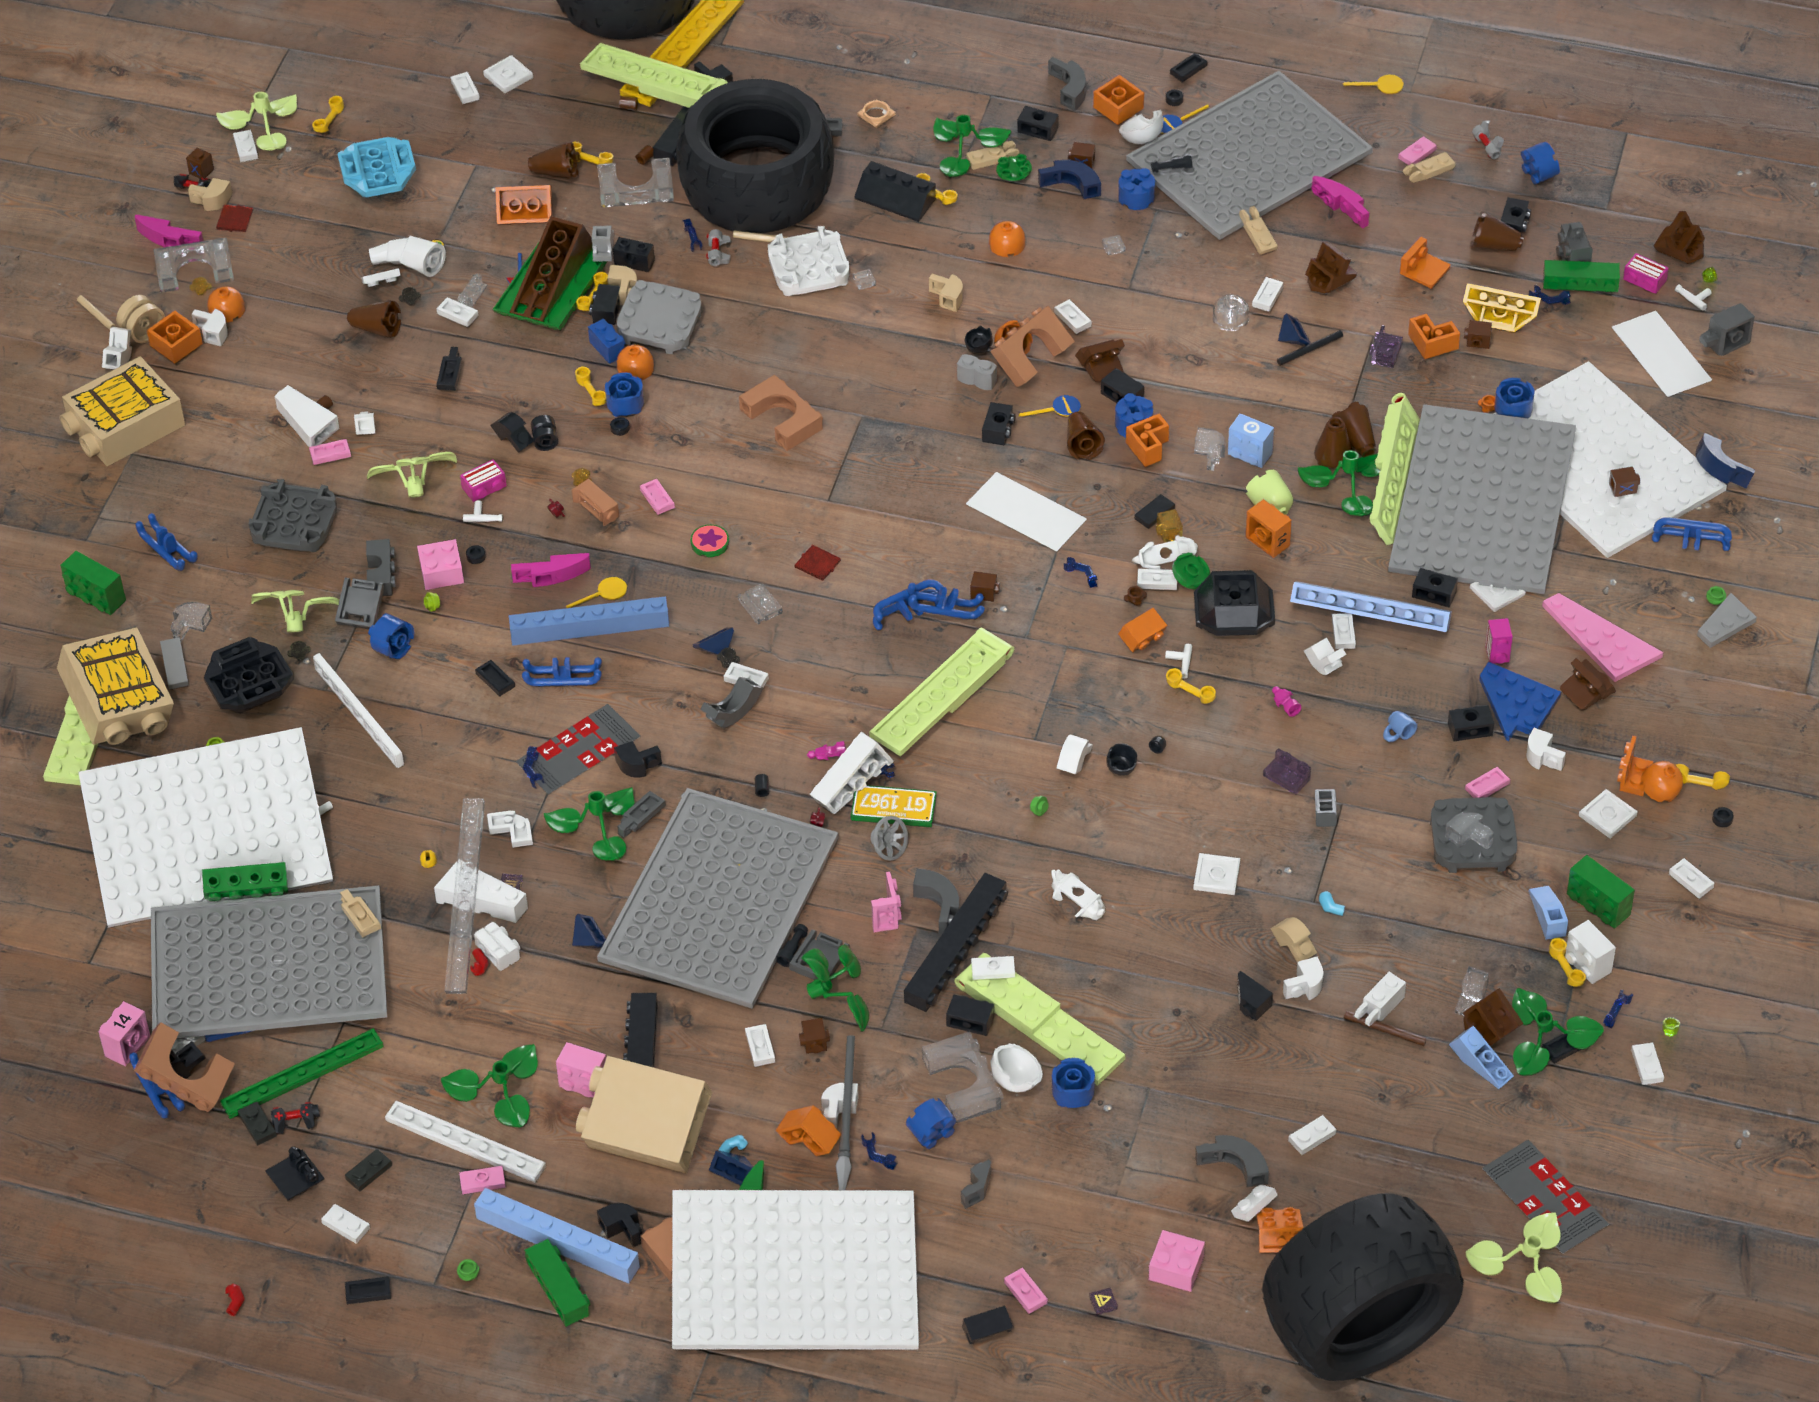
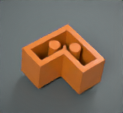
M1427 314L1410 318L1408 335L1424 359L1459 349L1460 332L1452 321L1435 326Z
M1160 413L1126 427V443L1145 467L1162 460V444L1169 441V425Z
M814 1105L788 1111L776 1129L777 1133L789 1145L803 1142L815 1156L829 1154L841 1136L835 1125L828 1121L822 1115L821 1110Z

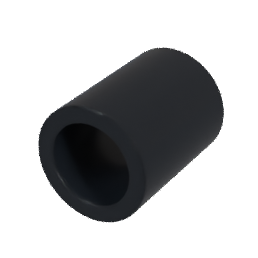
M758 774L754 778L755 794L759 797H765L769 794V777L765 774Z

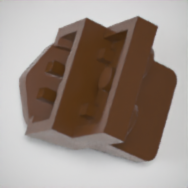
M1679 211L1672 224L1664 228L1655 242L1654 248L1656 251L1683 261L1686 264H1692L1704 257L1703 241L1705 237L1699 225H1692L1687 212Z
M1328 241L1322 242L1317 258H1311L1305 273L1308 276L1307 282L1311 292L1328 294L1354 280L1357 276V272L1349 266L1351 259Z
M1113 339L1083 347L1075 354L1076 358L1095 382H1101L1115 368L1124 372L1118 358L1120 351L1125 346L1122 339L1116 341Z
M1575 658L1571 662L1574 669L1572 671L1573 675L1560 686L1562 693L1580 710H1586L1599 700L1605 699L1616 692L1608 676L1598 671L1587 659L1580 662Z
M1500 988L1463 1012L1465 1015L1463 1018L1464 1030L1474 1026L1489 1046L1523 1024Z

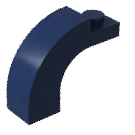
M1073 160L1054 161V166L1038 169V183L1040 187L1067 183L1077 187L1083 199L1101 196V181L1092 168L1083 163Z
M1704 433L1695 453L1699 464L1710 475L1723 483L1728 484L1730 481L1747 488L1755 473V469L1729 458L1721 449L1722 440Z

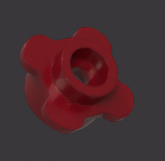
M549 499L551 503L547 506L548 510L556 518L560 515L565 517L562 512L564 510L563 506L558 501L553 502Z
M820 807L817 808L816 812H812L810 824L822 828L825 813L820 812Z

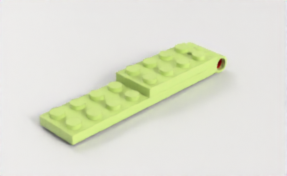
M599 43L580 63L582 70L637 86L640 93L688 108L710 90L728 83L721 78H714Z
M1404 393L1396 394L1391 400L1392 404L1388 406L1382 438L1378 446V456L1375 460L1376 467L1380 469L1379 482L1376 486V496L1373 500L1372 514H1370V522L1374 525L1379 537L1383 539L1386 545L1394 543L1420 418Z
M979 628L966 643L869 732L870 737L901 757L946 713H953L1005 664V660L1012 656L1014 647L986 629Z
M69 695L64 708L66 714L43 777L44 781L81 785L78 772L90 769L98 744H92Z
M982 953L978 958H987L991 956H989L986 953ZM970 964L954 979L956 986L961 991L966 992L976 1000H984L994 1004L995 1014L1060 1060L1079 1058L1084 1060L1088 1066L1091 1065L1095 1072V1084L1097 1086L1125 1060L1123 1052L1061 1010L1059 1002L1016 972L1015 978L973 980L972 964Z

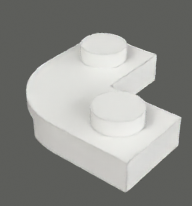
M515 811L487 814L490 835L510 832L512 848L533 845L528 818L525 819L515 814Z

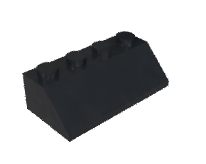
M871 161L862 172L854 198L919 222L936 200V183Z

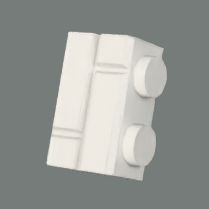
M491 922L485 928L475 932L476 946L482 949L486 957L499 971L504 970L509 964L512 965L519 960L520 946L515 939L511 940L508 937V933L503 926L499 927L495 922Z

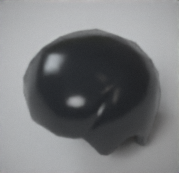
M980 325L967 332L964 341L967 349L971 352L984 353L991 348L993 335L990 328L985 329Z
M1125 743L1115 744L1109 749L1106 764L1113 774L1119 776L1129 775L1136 767L1138 755L1132 746Z

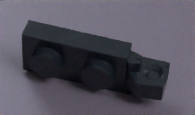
M451 346L449 356H443L436 384L439 390L456 391L462 366V357H459L458 347Z

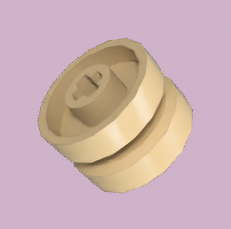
M136 295L127 299L121 305L117 312L116 321L120 328L131 330L130 337L135 342L145 343L149 342L147 330L165 318V315L146 296Z

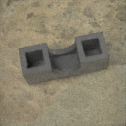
M390 539L366 541L368 568H376L367 570V580L377 583L376 591L378 584L384 583L382 596H392V588L396 587L395 576H392V573L396 572L395 561H392V558H395V548L391 547Z

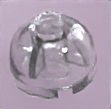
M1235 294L1221 296L1215 302L1212 310L1213 322L1219 324V328L1227 331L1239 330L1240 326L1244 324L1246 326L1250 317L1247 302L1244 298Z

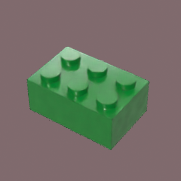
M75 551L60 565L66 591L72 596H77L86 604H91L99 611L112 615L126 601L121 575L93 559Z
M1585 855L1570 868L1567 895L1573 901H1577L1588 912L1595 914L1603 923L1610 925L1614 929L1631 915L1634 888L1588 855Z

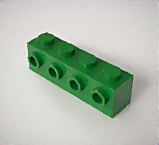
M1544 260L1543 289L1618 292L1620 282L1619 263Z
M285 862L202 869L203 893L205 899L210 901H218L225 897L240 899L242 896L248 895L251 897H261L263 894L275 896L288 892Z
M546 1239L525 1249L526 1263L565 1327L589 1316L588 1306L591 1305L589 1298L585 1293L582 1294L580 1292L579 1282L576 1277L572 1278L569 1274L571 1271L567 1262L561 1261V1255L557 1246H552L549 1239Z

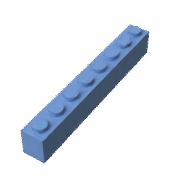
M665 596L509 615V624L513 646L669 627V617Z

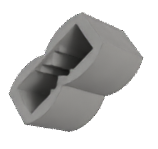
M963 354L957 362V379L964 384L975 385L983 390H992L997 382V365L988 360H979L975 356Z

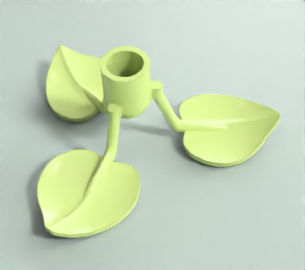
M257 92L254 94V102L251 103L249 114L245 111L237 110L216 113L218 121L224 127L240 129L245 127L246 122L251 120L255 108L259 114L264 116L267 135L260 136L256 140L257 146L263 150L282 149L286 145V138L281 133L270 134L266 112L270 111L278 116L293 114L297 109V98L295 94L270 102L267 93Z
M440 452L431 454L428 457L401 459L396 461L397 466L380 465L372 467L367 474V479L382 472L396 470L399 472L404 486L408 490V496L419 497L424 495L423 485H425L424 479L427 463L434 461H453L457 463V458L453 452ZM423 464L421 479L419 476H415L414 465ZM410 465L412 476L408 477L407 481L401 467Z
M299 590L256 593L252 595L251 603L253 604L256 601L270 597L278 598L285 615V622H287V632L303 631V621L306 620L307 609L310 605L321 603L339 605L340 600L335 597H319L307 600L302 615H300V611H293L291 597L304 595V592ZM286 596L288 598L290 612H287V609L283 601V598H285Z
M1556 1213L1542 1214L1529 1220L1523 1230L1524 1243L1519 1244L1516 1249L1502 1257V1248L1497 1243L1488 1240L1478 1242L1466 1251L1465 1255L1471 1266L1485 1275L1500 1273L1503 1270L1502 1261H1506L1519 1251H1522L1525 1256L1534 1258L1535 1273L1529 1274L1525 1281L1528 1293L1537 1300L1551 1303L1559 1301L1562 1286L1558 1274L1550 1267H1544L1540 1271L1538 1269V1253L1540 1249L1554 1248L1560 1240V1229Z

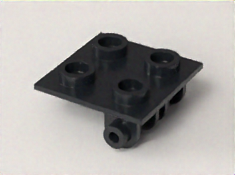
M295 1146L288 1150V1158L265 1170L287 1201L325 1180L303 1149L300 1150Z

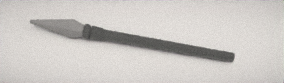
M852 1035L847 1036L841 1142L836 1163L839 1190L846 1189L851 1171L849 1137L855 1036Z

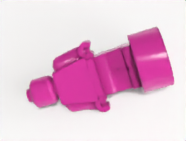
M1278 686L1273 687L1272 692L1275 695L1276 705L1278 707L1283 705L1284 711L1290 717L1296 716L1301 711V704L1297 700L1290 698V695H1293L1292 692L1286 689L1282 690Z
M836 742L831 747L825 744L823 747L816 748L815 751H808L807 757L813 759L816 756L818 760H829L828 757L834 756L840 757L846 751L845 742Z

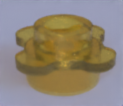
M204 277L195 278L190 285V290L197 292V295H204L207 290L212 288V284L207 283Z
M584 468L575 470L571 474L572 478H574L573 485L578 486L585 480L590 479V471Z

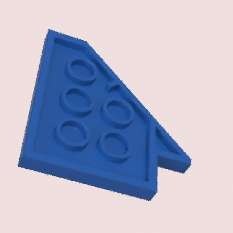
M1491 662L1487 663L1480 674L1479 681L1507 741L1511 739L1516 730L1528 735L1531 734L1533 728L1540 730L1561 697V691Z

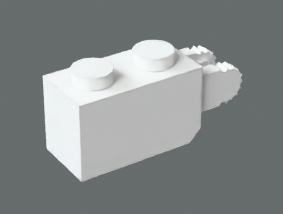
M1388 972L1364 997L1363 1003L1355 1012L1354 1017L1360 1019L1366 1013L1369 1014L1365 1020V1024L1371 1026L1376 1020L1382 1021L1405 997L1406 982Z

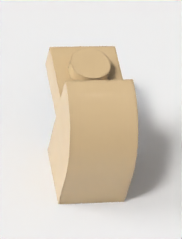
M216 178L212 179L208 188L192 184L188 188L190 202L204 205L205 211H214L224 207L232 196L230 181Z
M611 265L607 278L608 285L620 286L619 301L620 305L623 306L629 291L637 282V275L629 267Z
M931 274L929 277V292L939 295L940 307L957 312L963 302L962 281L953 274L949 279Z
M1295 917L1286 918L1270 928L1280 947L1288 945L1297 963L1317 953L1308 937L1311 934L1310 931L1299 919Z

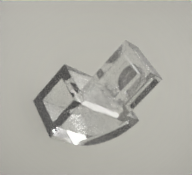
M1198 427L1194 454L1207 456V470L1214 471L1215 464L1220 462V457L1225 458V438L1216 430Z
M186 602L176 607L173 611L174 621L171 625L173 638L180 637V642H182L189 629L204 632L212 619L210 605L199 602Z
M1463 812L1457 814L1446 823L1444 837L1460 848L1472 839L1487 850L1492 846L1494 832L1488 826L1482 824V815L1474 812Z
M1468 967L1462 983V992L1455 1008L1456 1014L1465 1016L1463 1014L1464 1011L1485 998L1489 982V972Z

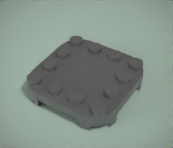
M277 479V483L270 484L267 487L264 485L261 489V498L252 519H249V529L253 543L298 551L317 552L326 540L336 514L337 502L334 493L326 485L321 484L320 489L285 484V479Z
M1483 797L1450 798L1435 801L1431 811L1430 825L1436 864L1439 863L1441 866L1449 869V873H1456L1457 868L1497 867L1498 872L1505 871L1506 867L1516 861L1517 838L1514 816L1507 799Z

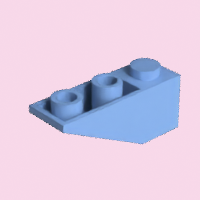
M1549 886L1529 889V894L1545 939L1565 937L1568 919L1563 905Z
M1474 1026L1462 1032L1449 1044L1466 1065L1498 1089L1514 1076Z

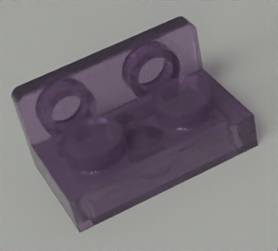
M1381 325L1380 331L1375 333V345H1371L1369 355H1372V364L1394 368L1403 343V337L1385 333V326Z
M1278 748L1275 751V759L1263 770V776L1296 795L1310 781L1311 767L1307 763L1296 759L1290 753Z

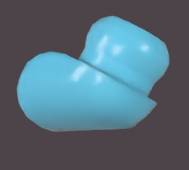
M1322 892L1319 895V902L1323 910L1343 916L1345 906L1335 904L1330 892Z
M736 1135L726 1139L718 1150L729 1153L736 1146L739 1150H742L747 1146L748 1142L744 1139V1136Z

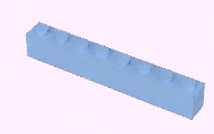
M1298 581L1293 584L1290 602L1443 632H1447L1449 629L1452 611Z
M487 1188L483 1190L474 1203L476 1219L534 1244L549 1239L552 1246H557L560 1255L628 1284L640 1267L638 1252Z

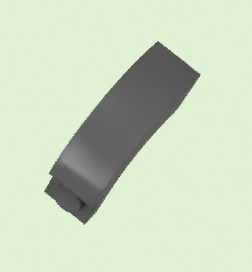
M1054 57L1048 60V74L1067 84L1060 91V104L1075 111L1083 103L1086 96L1085 73L1072 60L1066 64Z
M739 677L732 691L724 700L719 703L704 702L701 710L707 713L706 717L720 727L731 726L750 711L764 688L749 678Z
M916 869L913 882V897L932 900L941 907L939 934H943L959 910L958 892L952 882L945 876L931 870Z
M1218 1135L1215 1136V1143H1205L1196 1146L1195 1160L1197 1166L1217 1162L1231 1163L1242 1171L1247 1187L1268 1184L1269 1170L1262 1153L1248 1141L1234 1136Z

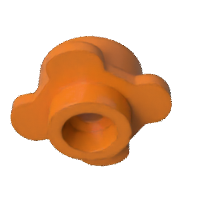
M1485 395L1478 401V405L1482 407V412L1489 413L1495 410V396Z

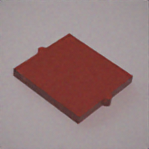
M223 205L216 229L228 230L230 232H246L253 213V207Z
M812 545L805 553H802V557L794 566L823 581L830 572H834V568L841 561V558Z

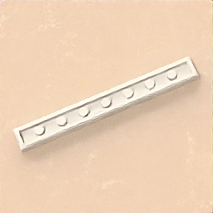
M321 654L314 655V666L319 675L397 768L403 766V756L400 749Z
M395 1101L385 1116L386 1121L493 1166H502L503 1170L536 1183L546 1167L543 1161L398 1101Z

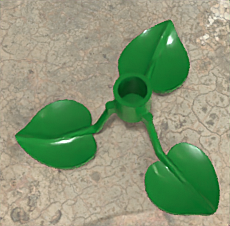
M968 115L958 116L956 122L936 118L933 127L936 139L948 142L959 136L958 158L947 157L943 159L940 163V171L944 175L951 177L961 176L968 172L970 161L961 159L963 137L969 136L971 131H973L977 139H981L983 146L998 147L1007 140L1011 130L985 128L980 130L978 134L975 125H971V119Z
M1352 450L1345 451L1343 453V460L1339 461L1333 474L1325 466L1298 467L1301 479L1312 487L1328 486L1329 480H1333L1342 467L1345 473L1351 474L1352 497H1347L1341 502L1343 511L1355 516H1366L1372 513V500L1364 495L1357 497L1355 495V471L1357 473L1360 472L1366 477L1378 476L1380 469H1377L1375 464L1378 454L1358 458L1357 452Z
M633 788L619 790L606 796L600 791L591 792L588 795L589 803H585L582 815L573 808H563L550 813H544L546 823L553 830L560 833H571L578 829V823L583 822L589 809L593 815L599 816L604 839L593 844V854L602 860L621 859L626 853V844L623 839L617 836L607 839L603 812L610 811L614 815H623L634 805Z
M841 945L838 949V955L845 967L829 977V964L823 952L819 949L807 951L801 959L810 966L818 978L807 984V991L810 997L816 999L822 995L824 998L847 996L850 1010L861 1032L864 1031L869 1021V1010L862 997L858 994L854 996L852 992L829 993L832 989L831 980L848 971L852 978H857L860 975L861 966L857 957L849 946Z
M1517 988L1514 993L1512 1007L1523 1022L1522 1025H1529L1535 1020L1538 1028L1537 1045L1532 1042H1523L1514 1050L1513 1061L1519 1075H1534L1541 1072L1547 1066L1550 1055L1547 1049L1540 1047L1542 1034L1550 1032L1554 1026L1564 1034H1568L1567 1042L1576 1049L1589 1048L1604 1033V1027L1600 1023L1584 1016L1570 1018L1566 1023V1030L1558 1024L1557 1020H1553L1552 1014L1547 1011V1003L1541 995L1521 988Z
M535 1044L524 1045L507 1052L502 1060L493 1064L492 1071H488V1075L480 1084H478L479 1077L474 1071L459 1069L442 1077V1086L452 1098L466 1102L475 1099L477 1089L482 1088L492 1077L495 1083L503 1085L505 1099L498 1101L495 1105L494 1115L496 1119L507 1126L523 1127L529 1119V1104L523 1096L518 1094L509 1098L507 1081L509 1075L512 1074L519 1079L529 1078L535 1074L538 1065Z

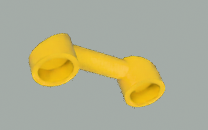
M333 96L329 99L331 111L325 119H317L313 122L312 125L315 132L329 131L328 127L335 116L344 109V102L341 96Z
M573 142L575 151L580 154V159L597 164L599 167L608 166L613 162V154L602 152L599 154V157L582 152L581 143Z
M920 173L916 175V177L930 181L928 174ZM936 189V198L941 200L942 204L949 205L957 201L958 194L954 190H946L942 193Z
M598 272L594 275L595 288L589 296H581L577 299L578 309L589 311L590 304L593 303V292L597 291L598 284L608 285L607 273Z
M587 367L577 368L575 371L576 381L588 391L592 397V405L600 406L605 404V392L601 390L596 391L590 383V369Z
M1173 668L1167 671L1166 680L1170 687L1181 688L1199 697L1203 704L1210 703L1216 698V691L1212 686H1204L1199 689L1183 681L1182 673L1179 669Z
M1676 764L1683 775V784L1704 785L1715 790L1723 789L1729 784L1730 776L1726 772L1718 771L1714 773L1713 779L1689 775V768L1686 765Z
M1561 938L1552 939L1549 953L1552 958L1558 960L1568 977L1567 984L1574 987L1583 985L1586 978L1585 973L1579 969L1573 970L1564 956L1567 947L1566 941Z

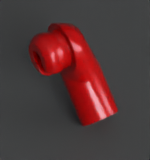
M477 948L472 952L477 962H474V966H470V970L474 975L480 976L484 974L489 961L482 949Z
M231 1284L225 1289V1293L232 1300L226 1312L231 1316H235L245 1298L240 1286Z

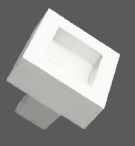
M360 412V414L354 415L356 435L375 433L373 413Z

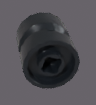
M539 415L532 419L531 431L534 446L541 451L554 449L558 445V435L553 417Z

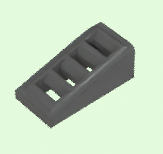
M1335 789L1315 790L1317 827L1337 825Z

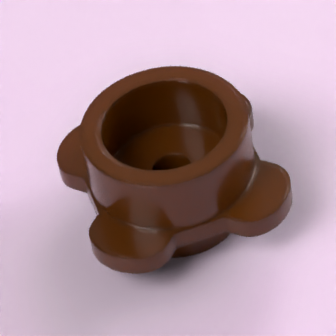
M1132 586L1128 589L1127 595H1124V601L1139 606L1142 604L1143 598L1147 597V593L1141 587Z

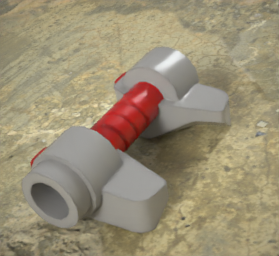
M1490 120L1483 121L1481 125L1473 128L1472 133L1477 141H1482L1486 146L1485 151L1489 158L1497 159L1501 155L1500 150L1504 139L1496 136L1490 141L1488 127Z
M713 229L707 234L709 246L712 247V250L706 254L708 263L712 266L729 264L730 255L719 251V246L731 242L730 237L722 235V232L718 229Z

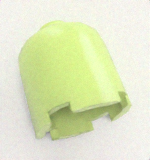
M1276 470L1265 471L1267 474L1262 477L1255 476L1246 486L1248 491L1246 495L1251 502L1256 505L1264 499L1268 503L1273 504L1280 512L1287 515L1293 504V496L1280 474Z

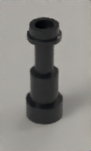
M1191 154L1171 158L1170 161L1157 163V160L1151 162L1152 173H1158L1160 169H1189L1193 167Z
M798 924L793 929L795 934L792 939L788 940L784 948L778 952L776 961L781 966L789 967V963L798 949V943L801 938L807 936L808 928L803 924Z

